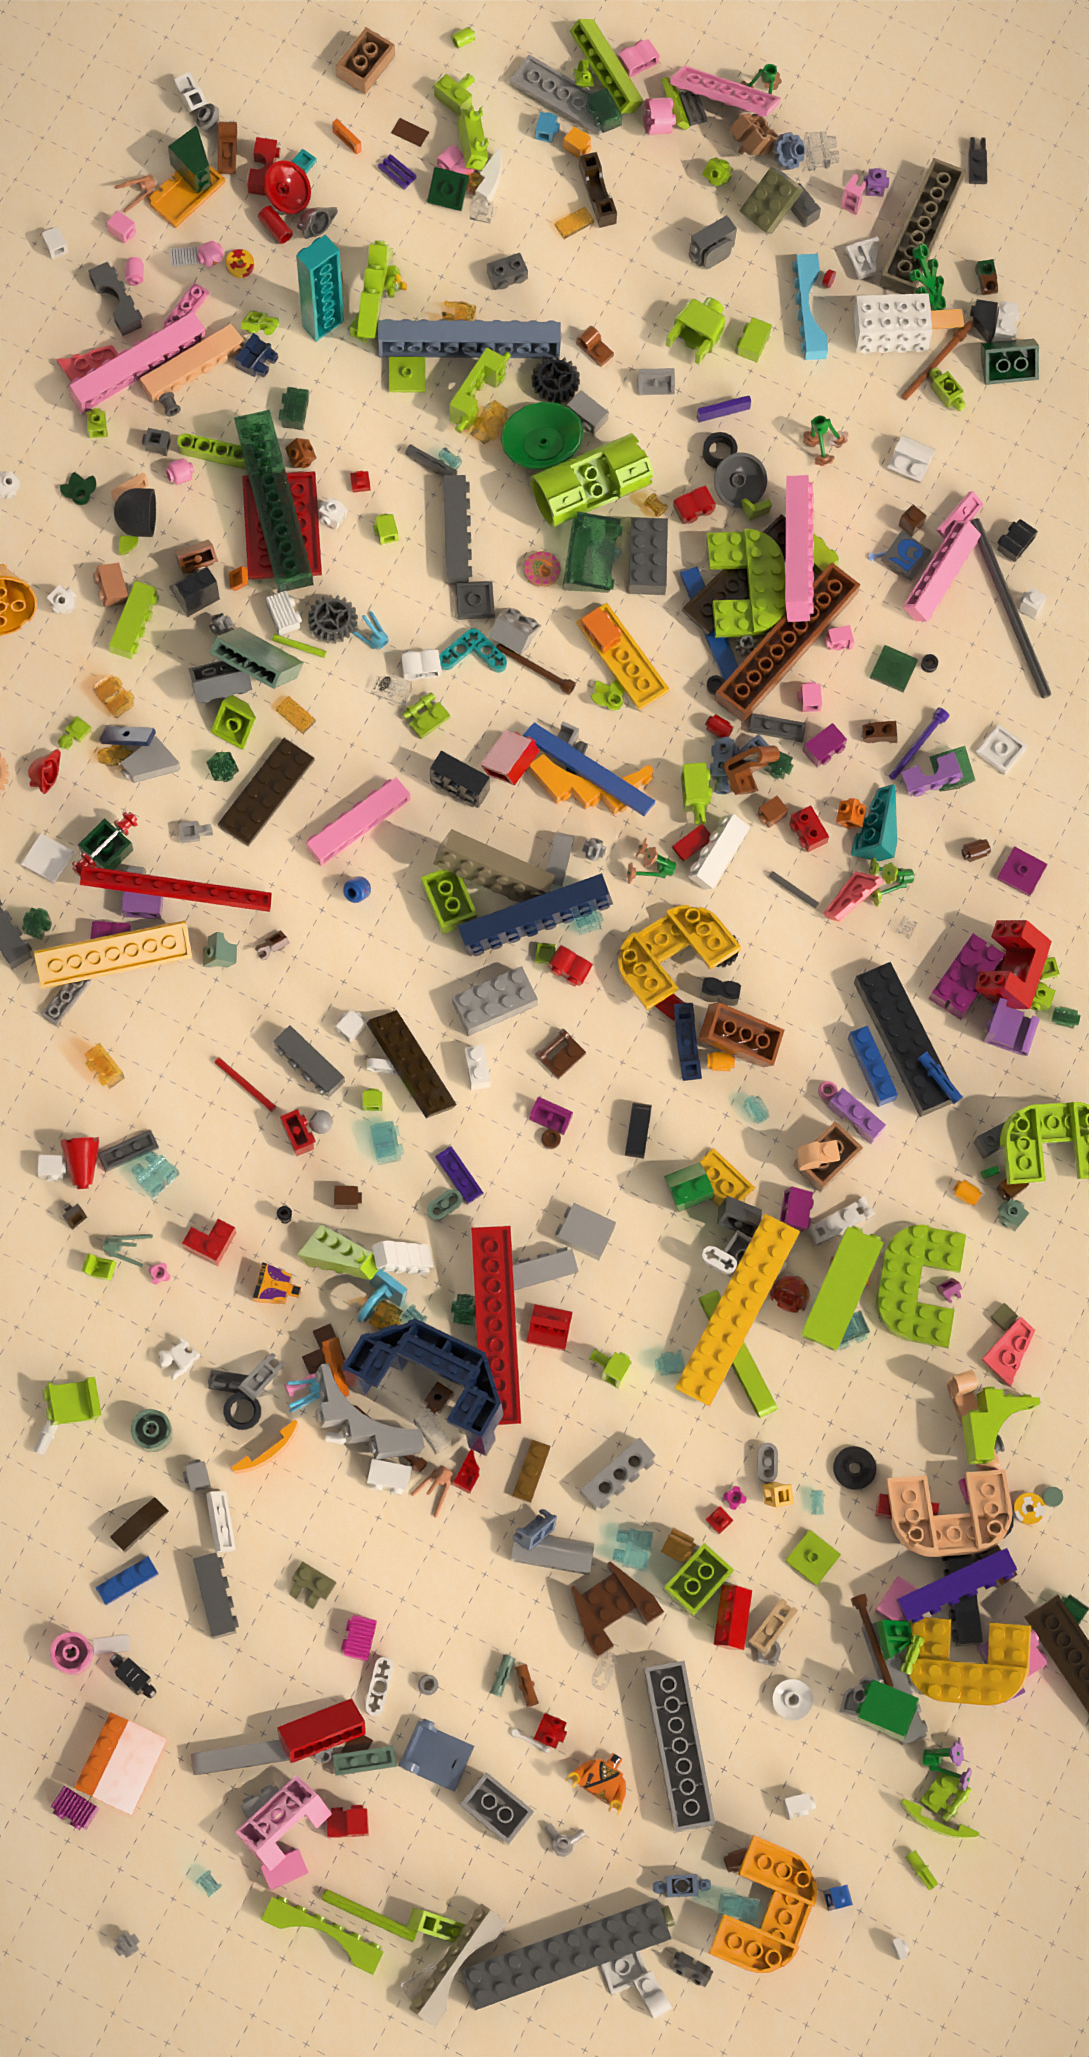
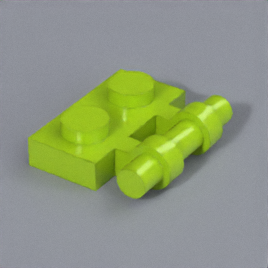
M250 310L241 322V329L249 333L264 330L265 335H271L279 326V318L267 316L268 313Z
M432 692L426 696L423 695L419 698L420 701L413 706H408L406 711L402 713L405 720L409 717L414 719L410 722V727L421 739L451 718V715L440 702H437L435 705L430 703L435 699ZM425 707L427 711L419 715L417 711Z
M940 1773L920 1799V1802L935 1814L942 1808L945 1813L941 1818L948 1823L952 1817L957 1815V1810L961 1804L968 1800V1795L972 1789L967 1786L965 1791H960L956 1788L960 1783L958 1778ZM951 1794L955 1795V1800L951 1805H948L946 1800Z

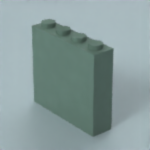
M241 627L217 636L209 652L211 655L273 689L297 679L304 664L303 661Z

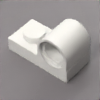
M651 1970L633 1979L653 2019L672 2009Z

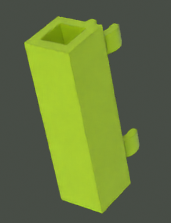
M473 105L469 107V110H462L457 124L465 167L483 170L488 159L487 147L489 142L488 138L484 137L481 122L483 115L482 107L478 111H474Z

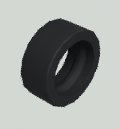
M725 432L712 433L704 442L703 458L713 468H717L723 460L715 458L710 454L709 449L713 443H725L731 449L730 455L737 453L738 446L736 440Z
M237 1392L226 1400L223 1414L226 1422L231 1427L238 1430H247L259 1422L261 1405L256 1398L252 1400L244 1392ZM240 1399L250 1401L254 1407L253 1417L245 1423L235 1421L231 1415L232 1405Z

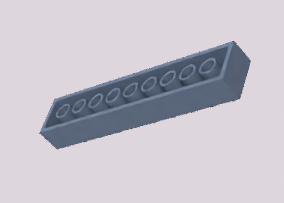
M409 319L379 320V357L480 358L485 349L489 348L502 356L506 351L511 354L510 358L549 359L551 356L553 359H556L559 356L560 359L561 322L553 320L547 322H538L536 320L520 322L518 320L465 321L460 319L447 321L440 319L438 321L421 319L419 321H411Z

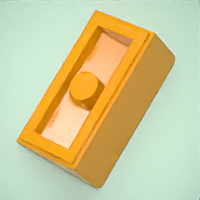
M962 309L931 311L932 329L964 327Z

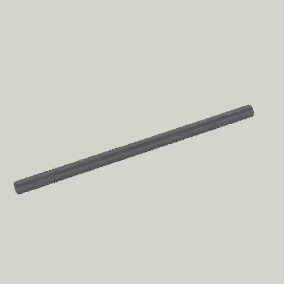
M979 518L973 519L970 523L981 534L977 542L1039 693L1043 699L1048 698L1052 694L983 525Z

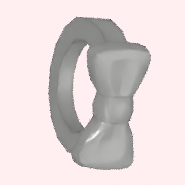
M777 1641L774 1642L777 1649L776 1655L770 1660H765L761 1651L757 1649L758 1657L756 1662L775 1667L777 1665L775 1661L781 1653L779 1643Z

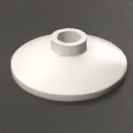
M785 1680L776 1687L773 1693V1706L776 1712L787 1720L802 1719L812 1708V1692L800 1680ZM789 1697H794L796 1703L790 1704L788 1701Z

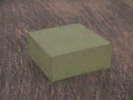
M1004 1302L990 1318L1005 1331L1018 1318V1315Z

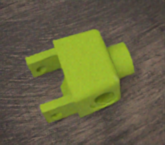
M707 297L703 303L696 299H691L675 318L674 327L666 337L665 346L670 348L678 336L682 337L687 347L692 350L699 349L695 355V363L699 365L707 353H712L724 332L726 318L722 315L724 311L723 305L711 297Z

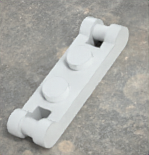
M862 1197L851 1205L809 1226L806 1231L808 1235L811 1234L814 1245L818 1246L844 1232L847 1227L855 1226L873 1216L875 1212L867 1204V1198ZM860 1207L864 1212L861 1215H859L856 1210ZM822 1229L824 1235L820 1236L818 1230Z

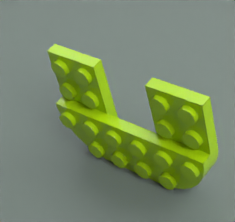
M744 529V532L707 533L709 570L747 569L750 595L749 600H713L715 638L754 637L770 632L783 618L786 610L785 563L780 547L770 536L754 529Z
M1083 1102L1034 1104L1013 1112L1004 1123L1000 1135V1146H1004L1007 1184L1045 1182L1042 1143L1074 1141L1077 1179H1089V1105Z
M913 1225L898 1232L889 1242L883 1256L876 1306L880 1320L883 1321L888 1328L887 1330L893 1335L910 1342L949 1348L955 1309L919 1303L917 1299L923 1266L956 1273L961 1272L966 1234L931 1228L929 1225Z

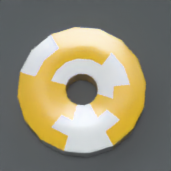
M1034 1493L1020 1495L1013 1505L1015 1518L1025 1525L1038 1523L1046 1512L1043 1499ZM1026 1506H1031L1032 1512H1028Z

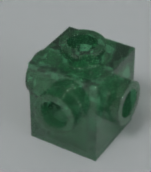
M217 752L206 761L214 781L229 782L239 772L231 752Z
M31 907L29 913L26 912L24 915L22 929L24 934L42 940L45 932H49L52 926L48 912L42 908L34 909Z
M457 1294V1299L452 1301L451 1313H454L453 1323L473 1326L474 1316H476L475 1296Z

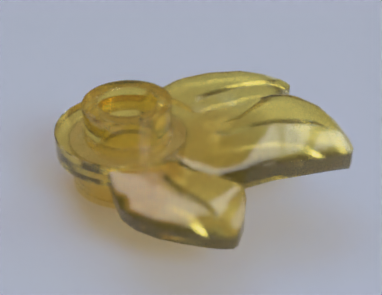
M113 745L111 748L101 749L97 753V760L101 764H106V766H117L121 761L132 755L133 750L124 749L125 745Z

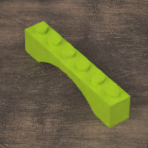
M280 1895L277 1898H271L261 1918L262 1921L279 1929L303 1926L323 1931L335 1938L344 1947L355 1967L374 1975L384 1954L381 1951V1945L373 1941L367 1944L362 1941L363 1936L355 1932L349 1935L343 1932L344 1927L333 1923L331 1926L325 1923L326 1918L316 1913L313 1917L306 1913L308 1909L298 1904L294 1908L288 1905V1899Z

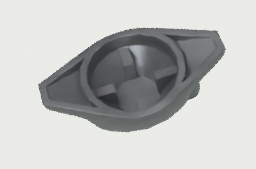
M316 207L305 211L300 217V222L297 224V228L303 231V237L308 239L323 234L337 215V207Z

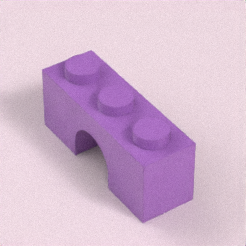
M952 752L936 758L939 768L932 776L924 775L919 765L901 771L910 797H919L930 789L938 790L944 784H953L960 781V778H963V774L955 753Z
M843 1087L828 1104V1108L841 1119L846 1118L851 1121L857 1128V1133L870 1144L877 1139L886 1127L884 1122Z

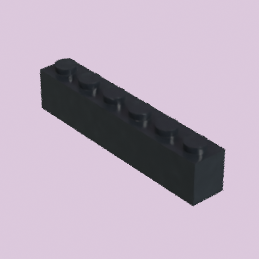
M971 1554L941 1556L942 1562L945 1561L946 1569L943 1571L944 1577L973 1564ZM977 1594L969 1598L964 1595L959 1598L960 1602L952 1605L951 1610H949V1619H951L954 1625V1630H951L952 1641L956 1642V1647L983 1643Z

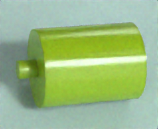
M468 26L451 35L455 47L459 49L475 41V31H472Z

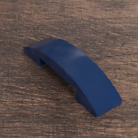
M693 1003L675 1004V1029L682 1080L702 1079Z

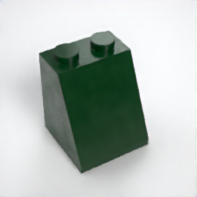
M195 126L168 146L170 165L198 194L210 187L211 176L198 128Z

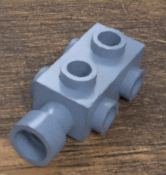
M722 737L721 739H715V745L711 749V754L714 758L713 763L710 764V774L717 780L714 792L726 795L730 791L729 779L725 768L720 769V765H724L726 760L738 755L739 746H736L732 738Z

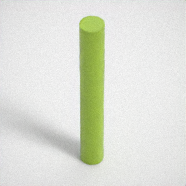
M274 634L272 641L325 658L327 654L325 650Z

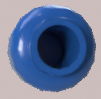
M362 876L353 877L343 886L344 896L352 903H359L369 897L371 885Z

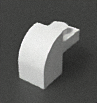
M191 72L173 79L180 93V99L188 112L207 104L200 87L197 88Z

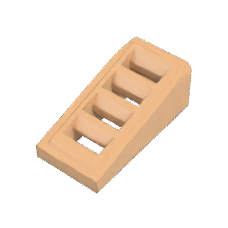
M141 473L111 491L113 501L116 502L118 497L129 489L146 488L148 486L146 474Z

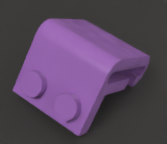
M1000 998L997 1003H993L990 1012L993 1015L991 1020L987 1021L985 1027L987 1034L984 1041L995 1047L1022 1056H1028L1039 1018L1034 1015L1032 1018L1023 1016L1024 1012L1007 1007V1000Z

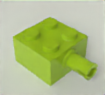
M706 762L683 764L681 773L684 812H694V824L699 825V821H701V824L706 823L705 811H707L708 804H711L712 788L709 786L710 769H706Z

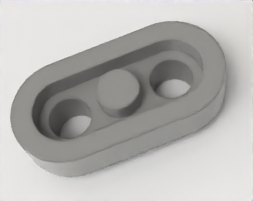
M772 1443L762 1444L758 1450L757 1476L761 1482L768 1484L772 1483L778 1475V1450ZM769 1451L771 1453V1456L766 1457L764 1455V1452ZM764 1471H770L771 1476H764Z

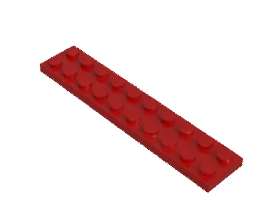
M511 1226L471 1228L478 1349L486 1353L504 1415L498 1425L521 1424Z

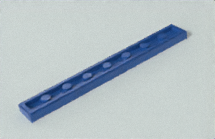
M698 566L680 572L681 579L691 600L705 587V583ZM715 629L709 635L703 631L721 677L726 681L738 668L727 637L715 638Z
M535 722L523 734V737L529 736L533 738L540 750L640 815L645 816L655 805L654 799Z

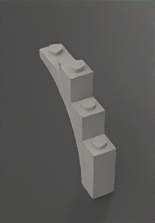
M329 1363L320 1365L315 1373L316 1382L320 1384L319 1397L323 1403L319 1405L315 1415L317 1422H320L321 1428L344 1425L342 1432L344 1438H347V1443L371 1441L369 1449L371 1454L374 1455L375 1460L420 1454L425 1445L421 1428L403 1429L391 1427L376 1422L362 1414L340 1391L333 1378Z

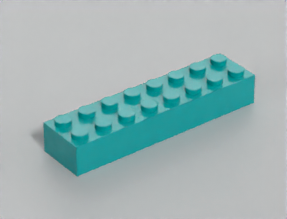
M326 234L321 238H316L310 246L302 248L296 255L302 327L315 342L344 322L340 250Z

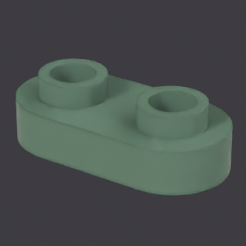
M450 1189L433 1200L427 1207L428 1217L433 1221H440L461 1206V1193L458 1190ZM455 1198L456 1202L450 1203L449 1199ZM435 1209H439L441 1212L440 1214L436 1215L433 1213V1211Z

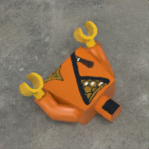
M612 1753L607 1762L600 1758L598 1760L591 1759L580 1764L566 1777L565 1781L568 1779L573 1780L572 1788L576 1785L582 1787L609 1805V1812L611 1808H616L618 1811L617 1815L620 1814L626 1796V1781L622 1777L623 1773L617 1770L623 1760L621 1757Z

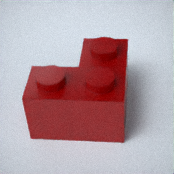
M217 1219L209 1235L191 1227L182 1242L183 1249L218 1266L237 1233L236 1228L220 1219Z
M351 1805V1809H346L347 1811H343V1807L331 1808L332 1814L327 1818L328 1838L369 1836L368 1809L364 1808L363 1805Z

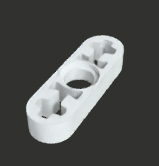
M387 1657L379 1658L374 1666L365 1704L366 1712L370 1716H379L384 1709L393 1671V1663ZM383 1661H386L387 1666H390L384 1673V1676H388L387 1680L382 1677H375L376 1674H381V1668L378 1665L383 1664ZM382 1681L385 1684L383 1692L378 1693L373 1689L375 1682ZM371 1694L383 1696V1700L378 1698L377 1705L380 1706V1709H376L375 1712H371L372 1710L369 1707V1704H373L375 1699L370 1697Z

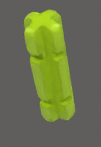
M918 1635L912 1637V1645H909L903 1659L905 1662H902L900 1671L908 1675L911 1674L913 1670L912 1665H915L919 1655V1647H922L924 1639Z

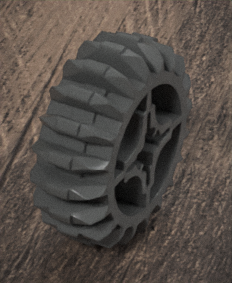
M330 594L329 599L323 596L322 602L316 600V605L311 606L312 611L308 612V617H310L308 618L309 629L314 631L313 635L315 637L319 635L320 641L326 638L327 644L330 640H333L336 644L337 639L343 642L344 636L349 638L350 633L355 632L354 627H357L356 620L358 615L355 614L356 608L352 607L351 601L347 602L345 597L340 600L339 595L336 598H332ZM326 610V615L318 620L319 615ZM348 618L346 624L340 628L339 624Z

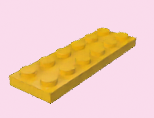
M605 603L600 609L606 611L610 616V621L621 629L622 635L619 637L621 642L603 654L581 628V619L576 621V625L636 708L641 710L668 693L670 688L609 604Z

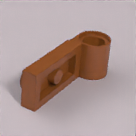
M219 121L218 173L236 174L237 122Z

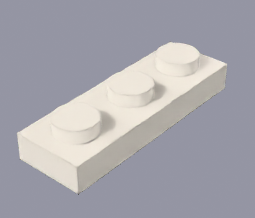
M226 1491L206 1493L216 1553L235 1551L236 1547Z

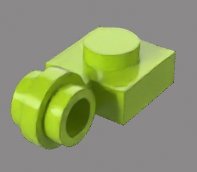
M76 716L65 728V732L69 735L63 734L59 738V747L68 750L73 745V739L80 743L92 730L91 726Z

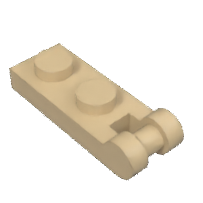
M783 1598L749 1641L751 1645L764 1655L798 1612L795 1607L791 1608L787 1605V1601ZM781 1610L787 1614L785 1618L779 1614Z

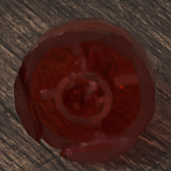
M784 1276L774 1284L770 1292V1298L772 1301L775 1299L778 1302L777 1306L788 1312L798 1313L799 1310L805 1311L810 1300V1290L801 1277Z

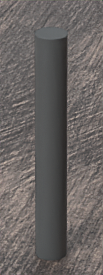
M774 871L769 875V878L814 909L819 905L818 901Z

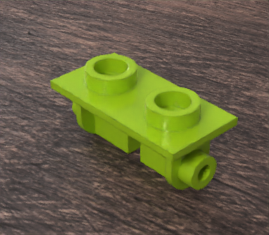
M581 59L578 63V69H574L576 85L583 88L594 86L592 72L588 70L589 62L586 59Z

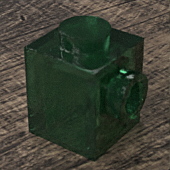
M780 751L779 759L776 762H769L768 766L764 767V771L776 779L781 778L784 780L786 774L790 775L793 770V757Z

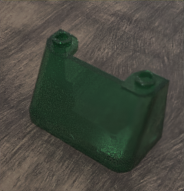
M577 511L571 527L562 590L609 593L610 590H613L615 579H612L611 571L616 540L618 536L621 537L623 526L620 525L621 519Z

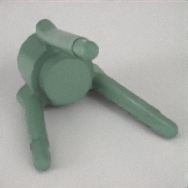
M153 1235L106 1236L104 1252H109L110 1257H116L142 1267V1263L117 1252H121L122 1246H137L136 1243L122 1242V1240L153 1238Z

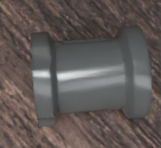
M167 392L159 397L160 403L164 405L166 416L171 417L181 411L180 406L176 404L173 392Z

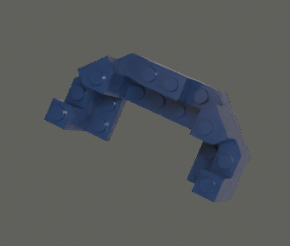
M416 1318L398 1326L397 1324L382 1328L381 1331L371 1334L369 1332L360 1336L342 1367L349 1389L366 1396L371 1386L378 1388L390 1366L402 1372L408 1361L464 1387L462 1394L446 1420L447 1423L465 1431L470 1449L487 1456L496 1440L494 1430L504 1414L484 1351Z

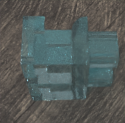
M150 1151L145 1157V1160L150 1165L144 1169L140 1164H137L132 1169V1173L136 1177L137 1183L154 1199L166 1188L165 1185L168 1186L180 1173L162 1154L159 1156L155 1152Z
M632 1528L629 1531L618 1530L616 1542L625 1543L626 1548L625 1551L614 1549L612 1560L623 1563V1567L646 1572L653 1532L639 1531Z
M721 1893L717 1915L725 1914L734 1918L738 1917L739 1919L757 1921L760 1899Z

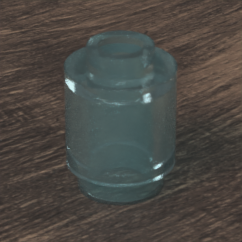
M752 1095L744 1101L745 1105L743 1108L753 1122L756 1121L759 1125L770 1117L769 1109L759 1096L755 1097Z

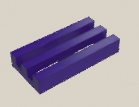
M391 154L388 155L387 159L383 160L382 164L378 165V168L404 190L416 179V174ZM386 166L391 168L398 176L403 178L406 181V183H404L400 178H398L394 173H392L388 168H386Z

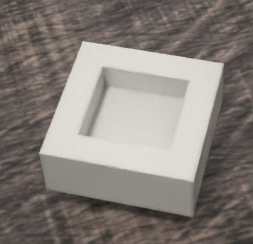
M900 1937L890 1940L898 1960L908 1957L907 1952H909V1948L905 1940H901Z

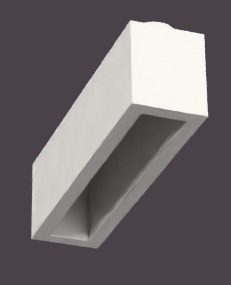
M735 814L725 815L719 820L717 830L710 835L709 843L701 850L700 858L690 869L691 872L688 877L704 890L715 887L750 829V826Z

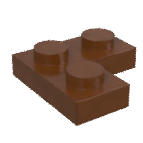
M331 1323L313 1330L320 1349L302 1356L309 1375L316 1373L321 1364H326L325 1355L322 1352V1342L337 1338ZM342 1351V1357H343V1360H345L346 1358H345L344 1353H343V1351Z

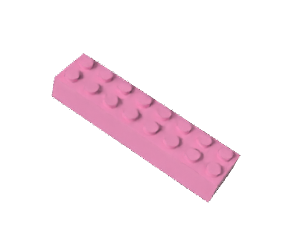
M195 313L183 314L175 323L170 322L166 324L160 332L155 331L151 333L145 341L140 340L136 342L130 350L127 351L125 349L118 353V357L113 360L108 359L104 361L101 367L89 370L83 378L78 377L74 379L70 385V398L80 413L83 414L203 341L205 328Z
M809 475L786 476L785 602L788 622L810 621V614L814 613L813 482H809Z

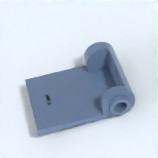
M425 1718L423 1721L418 1720L398 1766L455 1792L475 1746L437 1730L433 1727L435 1723Z

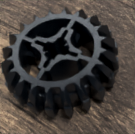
M550 356L549 361L543 358L542 363L538 362L537 368L533 369L531 376L533 381L532 387L535 394L539 393L540 399L545 397L546 402L552 400L555 403L556 400H559L562 403L563 399L568 401L569 396L574 397L575 392L578 391L580 373L577 372L576 366H572V361L566 362L565 357L559 360V356L556 359ZM551 371L550 374L545 375V377H542L545 373ZM567 382H569V384L566 387L561 389L562 385H565Z

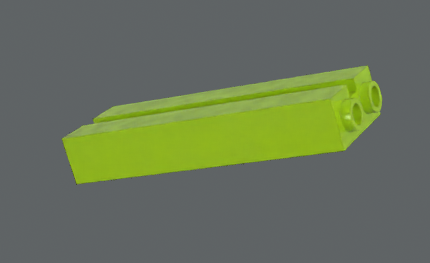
M856 1226L846 1228L800 1334L801 1337L816 1342L834 1352L840 1346L884 1242L880 1241L881 1238L874 1234L866 1235L862 1233L863 1230Z

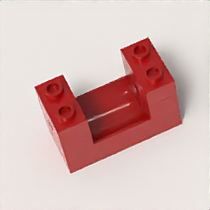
M996 920L991 938L1006 949L999 971L979 972L974 988L992 1003H997L1000 998L1007 1000V1007L1030 1009L1052 941L1028 920Z

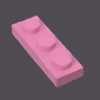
M969 491L937 528V532L944 540L956 521H970L984 505L974 491Z

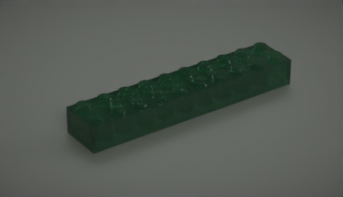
M270 409L234 417L235 428L277 593L314 585L313 575Z

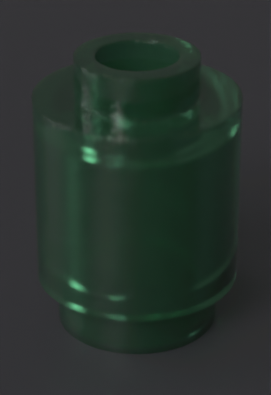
M1063 1006L1055 1007L1051 1022L1074 1029L1075 1025H1079L1081 1015L1075 1009Z

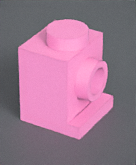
M850 625L828 629L827 636H825L826 647H829L830 650H842L846 647L849 650L852 649L854 639Z

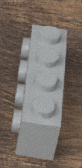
M567 1247L557 1249L556 1254L549 1255L546 1252L537 1255L538 1259L530 1261L529 1257L518 1260L519 1264L513 1265L514 1290L578 1273L579 1270L573 1249L568 1250Z

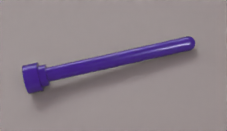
M941 707L935 710L931 723L890 773L889 778L891 780L897 778L935 728L947 721L950 715L946 710Z

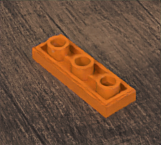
M339 1337L323 1341L322 1352L325 1355L326 1364L329 1363L333 1378L345 1397L350 1396L342 1371L344 1362Z

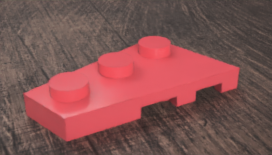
M1019 1317L981 1359L1009 1387L1012 1386L1014 1376L1021 1365L1020 1362L1035 1332V1329L1022 1317Z

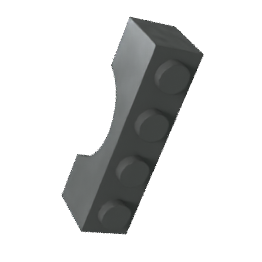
M107 261L88 270L90 280L97 293L111 294L118 299L119 305L113 313V317L122 336L141 328L143 317L139 309L135 310L133 306L135 304L131 295L127 296L125 293L126 287L122 280L119 281L117 279L118 274L114 266L110 267Z

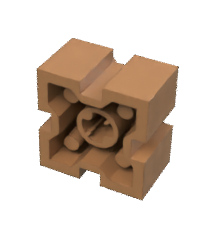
M741 114L729 129L733 134V138L737 142L743 143L738 149L741 155L745 152L748 155H769L773 150L774 141L779 140L778 134L769 128L768 122L756 114Z

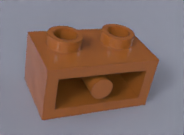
M209 539L174 551L179 568L183 574L194 572L198 568L208 567L218 562L213 544Z

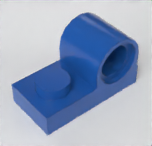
M848 1884L823 1891L828 1912L853 1905Z

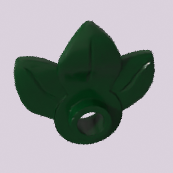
M73 472L69 479V484L60 485L61 493L64 497L72 499L75 504L85 505L90 500V494L96 490V479L92 475L84 480L79 474ZM80 495L84 496V498L78 499Z

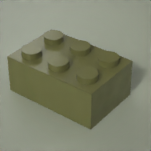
M770 167L739 211L765 233L773 234L804 189L780 169Z

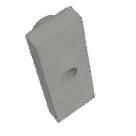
M86 979L64 984L42 1012L41 1016L57 1027L92 981Z

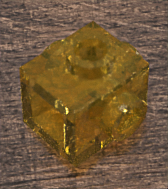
M382 1300L376 1307L369 1323L380 1331L382 1328L392 1325H401L403 1319L400 1317L403 1310L394 1304Z

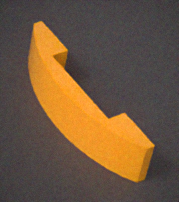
M295 1419L280 1430V1435L283 1437L282 1440L254 1461H251L246 1456L231 1467L232 1471L235 1474L249 1472L275 1459L293 1439L299 1426L297 1420Z

